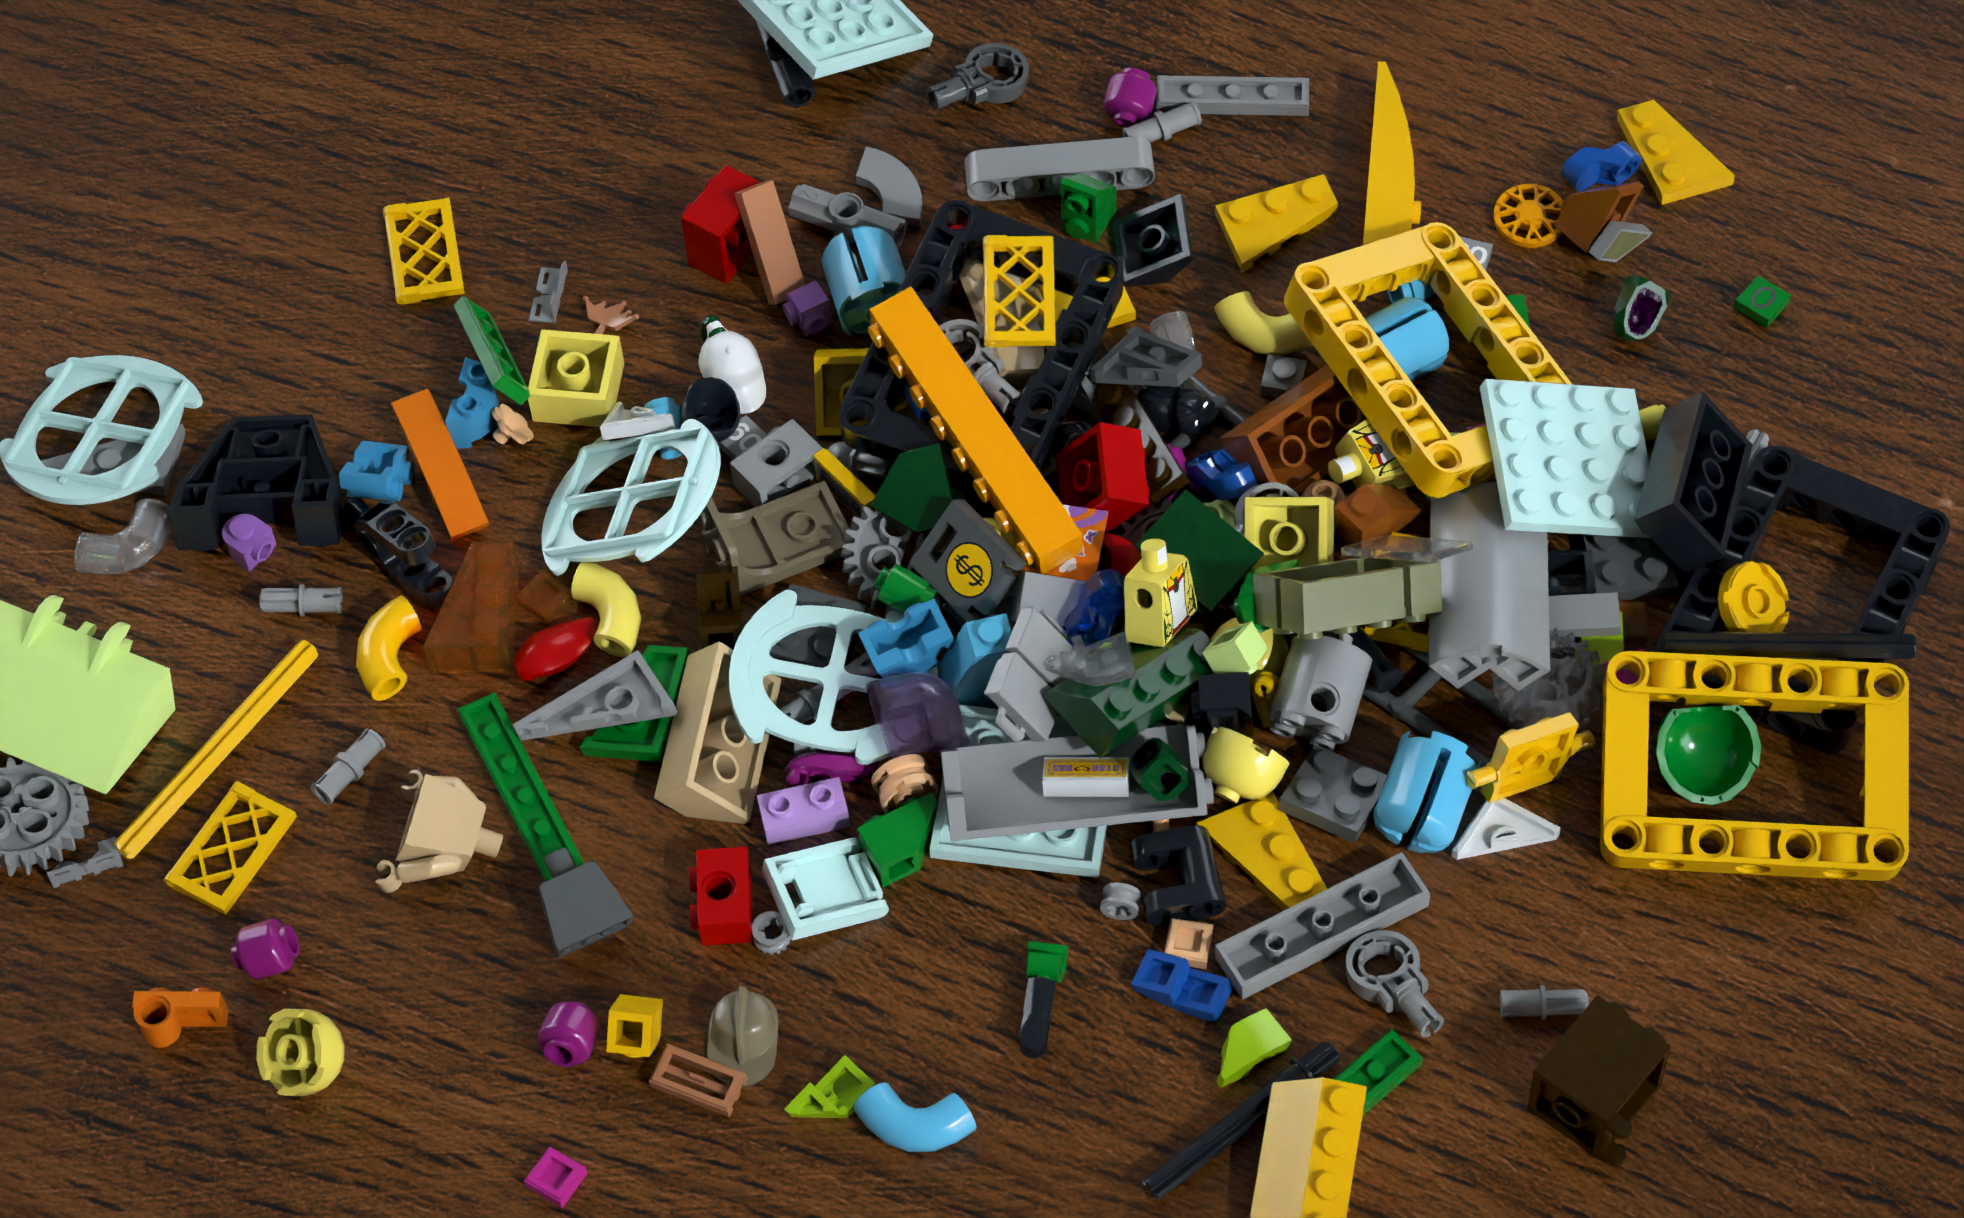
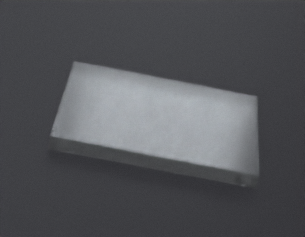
M1382 535L1341 547L1342 556L1433 562L1473 550V541Z

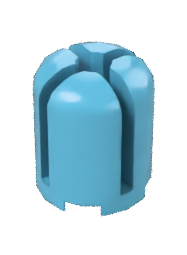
M870 226L852 228L868 280L865 279L860 263L855 253L851 251L849 242L843 232L832 238L823 252L822 267L841 327L849 336H851L850 331L858 334H869L868 327L871 326L869 309L896 295L906 275L893 238L881 228Z
M1405 297L1365 317L1367 323L1411 382L1440 368L1447 358L1449 337L1443 320L1421 298Z
M1408 731L1400 738L1395 756L1373 813L1375 827L1385 838L1398 845L1403 833H1407L1411 827L1430 782L1406 849L1418 853H1437L1448 847L1454 840L1472 791L1467 784L1465 775L1468 771L1479 769L1481 761L1476 765L1474 760L1466 754L1468 746L1451 736L1432 731L1430 738H1408L1411 732Z

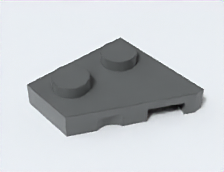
M1136 329L1090 368L1091 381L1106 384L1178 387L1202 367V359L1199 352Z

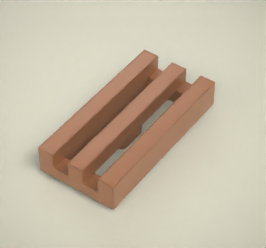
M667 1043L649 1079V1084L652 1088L730 1117L733 1111L732 1106L735 1101H738L741 1095L740 1089L742 1086H745L748 1078L746 1073ZM671 1059H674L732 1083L730 1087H727L695 1073L670 1065L669 1062ZM666 1074L725 1098L720 1100L662 1076Z

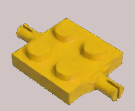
M1570 712L1554 718H1543L1536 724L1519 730H1508L1499 736L1491 762L1482 768L1467 772L1465 775L1467 784L1471 789L1482 786L1480 792L1489 803L1557 780L1570 756H1573L1575 752L1594 747V736L1589 730L1576 734L1579 724Z

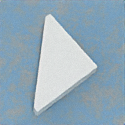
M617 402L600 426L603 440L676 429L671 413L656 415V412L652 409L639 406L633 407L630 411L624 409L622 402Z
M1505 798L1492 803L1485 800L1452 849L1451 857L1458 860L1556 840L1560 834V827Z

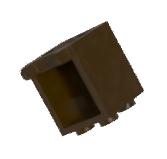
M1597 995L1534 1069L1527 1109L1598 1160L1603 1158L1613 1166H1620L1625 1162L1626 1152L1615 1141L1617 1138L1624 1140L1630 1137L1632 1120L1661 1087L1671 1046L1666 1043V1040L1658 1031L1650 1027L1644 1028L1631 1019L1627 1011L1615 1002L1608 1003Z

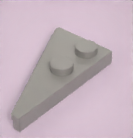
M179 424L170 444L154 465L159 472V478L137 492L167 496L186 435L183 424ZM114 440L96 445L80 473L93 476L113 470L136 456L144 445L123 440ZM74 452L45 459L41 462L46 467L61 470Z
M637 650L512 725L522 741L671 717L676 715L678 711Z

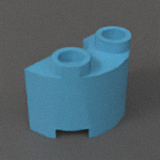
M465 357L458 379L459 384L466 387L465 393L458 399H452L445 421L457 449L472 447L471 442L481 439L487 433L492 436L498 427V423L491 413L495 407L500 406L497 389L492 386L481 362Z
M362 441L354 452V461L347 462L339 473L341 489H348L347 497L399 502L403 494V485H411L414 478V462L408 461L409 446Z
M935 599L911 605L905 610L904 618L896 623L889 624L886 620H879L869 625L867 629L858 632L877 673L884 679L887 678L888 674H900L902 680L922 675L939 664L936 657L945 648L952 649L953 635Z

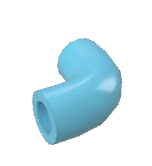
M880 1083L864 1092L854 1104L853 1109L867 1129L881 1141L907 1152H935L959 1142L976 1131L977 1128L970 1110L955 1093L949 1094L929 1107L914 1108L905 1104L888 1083Z

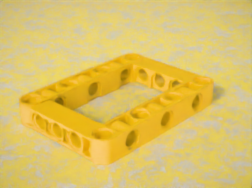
M1435 222L1299 265L1284 295V304L1415 485L1424 494L1430 497L1441 498L1480 482L1496 478L1487 426L1483 425L1451 436L1353 304V300L1361 302L1369 295L1387 289L1392 292L1397 290L1399 285L1419 279L1421 282L1432 287L1444 303V310L1468 342L1475 344L1487 360V367L1497 380L1573 384L1457 232L1446 224Z
M1624 651L1616 654L1608 664L1603 682L1600 811L1601 855L1606 862L1619 868L1886 881L1892 879L1901 870L1909 854V682L1907 675L1901 668L1889 663ZM1623 670L1630 671L1636 676L1637 682L1629 685L1623 684L1617 679L1616 673ZM1709 674L1715 675L1720 678L1723 686L1716 689L1709 688L1703 683L1701 677ZM1795 678L1801 679L1808 686V691L1804 693L1795 692L1789 687L1788 681ZM1881 682L1888 684L1894 690V695L1892 697L1881 696L1876 692L1874 684ZM1651 701L1683 702L1684 707L1765 706L1769 707V711L1821 713L1823 709L1855 711V715H1860V719H1864V742L1860 750V760H1864V783L1859 792V801H1864L1863 827L1647 817L1649 705ZM1616 834H1626L1633 840L1634 847L1627 850L1619 849L1612 842V837ZM1704 838L1713 839L1719 844L1721 851L1717 854H1708L1700 848L1699 841ZM1794 842L1801 844L1807 851V857L1801 859L1792 857L1787 852L1786 845ZM1876 847L1887 848L1892 852L1894 861L1892 863L1879 861L1875 857L1873 849Z

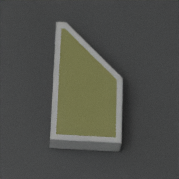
M1611 220L1594 242L1589 253L1599 261L1617 262L1649 238L1652 232L1643 224Z

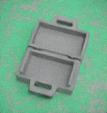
M1034 607L1021 609L1005 647L1008 653H1003L1001 659H998L984 692L998 706L995 723L1014 742L1022 740L1025 737L1024 733L1034 742L1048 740L1059 712L1044 696L1048 691L1074 675L1081 658L1079 652L1063 637L1066 636L1065 630L1045 609H1041L1040 612ZM1005 714H1007V715L1018 725V727H1016V726L1005 716Z

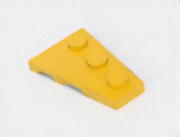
M1655 100L1618 110L1617 121L1631 148L1641 156L1642 161L1640 165L1661 205L1733 185L1735 175Z
M1324 174L1215 205V216L1242 273L1253 267V261L1266 253L1270 256L1281 249V243L1296 234L1303 235L1338 211V202Z
M1274 792L1269 793L1263 798L1251 800L1197 822L1196 825L1204 826L1208 829L1211 841L1223 851V856L1234 866L1237 864L1254 879V884L1283 911L1327 890L1288 817L1284 812L1278 810L1279 801Z

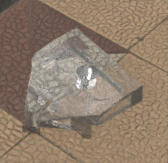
M1125 631L1086 647L1081 636L1075 635L1071 638L1074 647L1068 652L1062 651L1060 655H1051L1043 661L1046 670L1091 686L1112 684L1137 676L1131 645Z

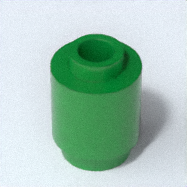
M895 564L892 570L884 567L873 586V589L879 592L876 600L903 615L905 610L911 605L932 600L937 593L935 589L929 587V581L898 564Z

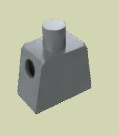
M567 848L559 849L544 858L553 879L539 885V896L554 951L558 959L632 925L633 915L595 861H590L576 868Z

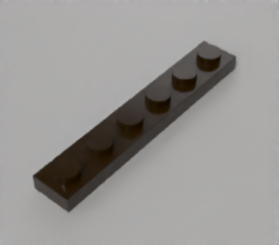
M1101 339L1081 385L1104 423L1141 429L1142 444L1145 449L1146 480L1150 491L1149 497L1156 505H1159L1190 481L1132 386L1128 384H1106L1091 381L1090 368L1110 352L1103 339ZM1077 342L1065 344V346L1071 348L1081 345Z

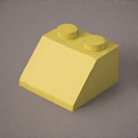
M1245 497V538L1264 553L1252 568L1298 559L1300 567L1334 562V500L1328 497Z

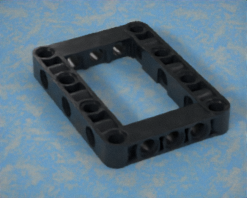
M948 201L938 209L896 293L898 294L911 286L936 323L967 260L970 259L983 264V237L987 235L1053 236L1054 290L1071 295L1073 298L1067 310H1062L1055 324V346L1044 347V359L1036 375H1031L1012 414L1013 424L1010 428L1040 471L1122 297L1124 289L1122 262L1111 253L1077 243L970 205L964 201ZM954 225L963 226V228L956 230L951 229L950 227ZM1029 251L1024 255L1036 267L1040 268L1043 265L1042 251ZM994 252V265L999 269L1012 255L1008 252ZM1019 261L1006 271V273L1023 279H1027L1033 274ZM1100 277H1107L1111 280L1107 282H1100L1096 279ZM1039 278L1034 282L1043 285V282ZM923 289L932 290V292L928 294L918 293V291ZM872 342L839 409L838 415L842 440L852 449L891 463L896 461L900 453L939 443L949 484L977 494L972 483L975 479L968 469L962 471L958 467L951 453V450L954 448L947 438L941 440L933 427L927 424L926 419L919 417L918 420L893 412L908 382L905 377L899 379L894 373L889 360L885 358L889 355L885 347L883 346L879 349ZM1069 342L1081 344L1073 348L1065 346ZM1037 408H1046L1050 410L1045 414H1036L1033 412ZM858 420H865L868 422L864 426L852 425V423Z
M1768 446L1760 450L1743 480L1725 556L1695 570L1658 639L1655 652L1664 653L1663 636L1667 631L1717 632L1723 621L1718 605V591L1725 572L1736 564L1754 562L1767 537L1772 516L1776 510L1780 511L1782 507L1786 508L1787 506L1817 517L1816 521L1822 524L1827 521L1854 532V537L1862 539L1864 536L1893 548V552L1852 633L1904 634L1943 555L1950 531L1949 519L1937 509L1929 508L1790 452L1783 447ZM1703 595H1710V596H1713L1714 598H1708V597H1705V596H1703ZM1882 658L1838 659V661L1861 662L1858 659H1864L1873 663H1889L1891 660ZM1709 674L1701 677L1703 683L1709 688L1716 689L1723 686L1720 678L1715 675ZM1796 679L1788 681V685L1793 691L1798 693L1808 691V686L1805 683ZM1879 683L1874 684L1875 690ZM1739 705L1745 709L1754 723L1828 754L1838 753L1846 748L1861 720L1860 715H1855V711L1823 709L1821 713L1769 711V707ZM1825 723H1833L1838 727H1831Z

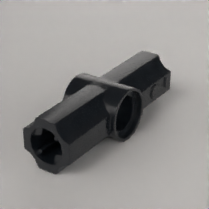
M754 18L768 58L770 73L776 79L784 104L791 105L794 108L807 106L809 101L816 97L811 77Z

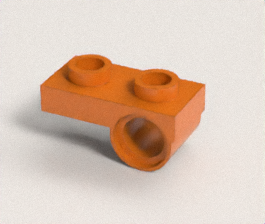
M166 988L134 991L132 1004L134 1018L144 1040L152 1047L163 1048L170 1046L179 1038L182 1027H227L229 1011L221 992H215L208 988H196L192 991H171ZM158 1017H165V1019L158 1024H150L154 1019Z

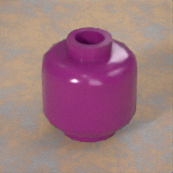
M1124 68L1121 72L1111 76L1103 108L1113 118V122L1121 127L1132 126L1150 118L1157 87L1150 80V75L1145 71L1136 68Z
M270 918L241 928L236 936V945H233L231 948V955L237 969L244 970L249 977L255 980H260L291 969L295 957L299 955V943L290 925H284L280 920Z
M564 1001L555 1004L548 1010L539 1030L537 1041L548 1061L560 1067L574 1066L584 1063L590 1057L599 1037L601 1025L598 1017L587 1005L581 1002Z

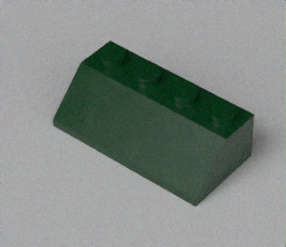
M1181 627L1165 647L1128 642L1054 687L1044 697L1101 758L1191 701V690L1199 689L1198 675L1214 674L1202 654L1212 640L1200 629Z

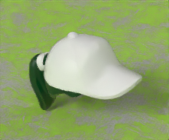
M709 314L703 317V321L700 322V336L705 343L701 348L698 361L703 378H719L728 383L735 391L740 404L741 414L756 411L765 401L766 384L762 365L755 347L744 336L726 330L721 324L720 317L717 315Z

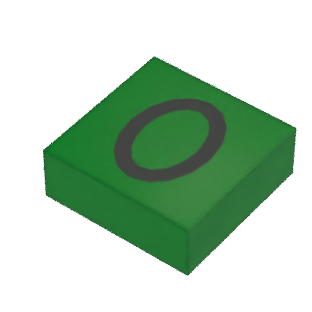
M1757 276L1736 299L1734 309L1768 328L1789 304L1791 295L1762 277Z

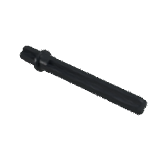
M1329 1041L1321 1042L1301 1059L1292 1058L1289 1061L1290 1066L1275 1079L1148 1175L1142 1182L1145 1190L1153 1199L1163 1198L1266 1118L1273 1082L1318 1078L1339 1062L1340 1055Z

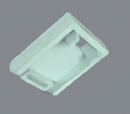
M849 838L764 859L762 873L792 940L879 919L888 913L889 907L886 901L881 900L883 891L865 852L857 854L861 849L857 838ZM793 882L802 903L798 904L796 909L785 884Z

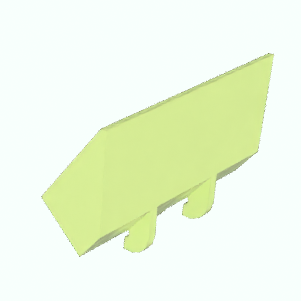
M57 595L47 597L39 605L35 614L0 600V751L107 794L176 710L170 668L129 652L133 640L125 638L131 626L127 623L118 622L114 624L101 641L92 637L97 629L95 624L85 621L77 631L63 625L66 613L58 611L64 599Z

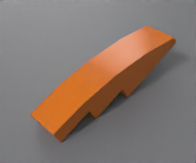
M429 389L391 402L420 475L424 478L451 541L488 527V519Z

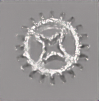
M1555 627L1550 635V671L1519 691L1492 671V692L1495 698H1499L1498 706L1500 711H1509L1508 718L1510 723L1522 719L1523 728L1534 725L1543 718H1554L1568 712L1572 714L1580 725V721L1589 723L1590 719H1592L1593 711H1598L1601 707L1606 671L1604 665L1599 664L1600 657L1598 651L1589 652L1587 640L1575 643L1573 631L1566 637L1559 636V631ZM1580 680L1582 688L1570 697L1568 689L1572 688V683Z

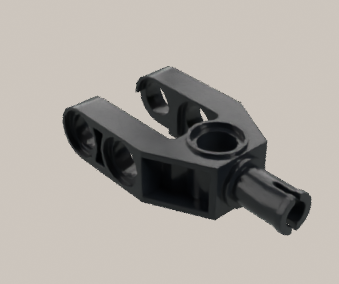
M354 497L344 504L342 515L346 516L344 517L345 520L355 526L358 537L367 552L395 583L429 609L444 608L455 600L457 588L452 577L437 562H433L428 558L436 548V542L428 527L396 502L380 501L371 508L361 498ZM425 541L418 547L415 545L416 542ZM424 568L423 571L419 572L418 574L408 576L411 572L417 569ZM445 585L443 589L434 593H429L432 589L438 586Z

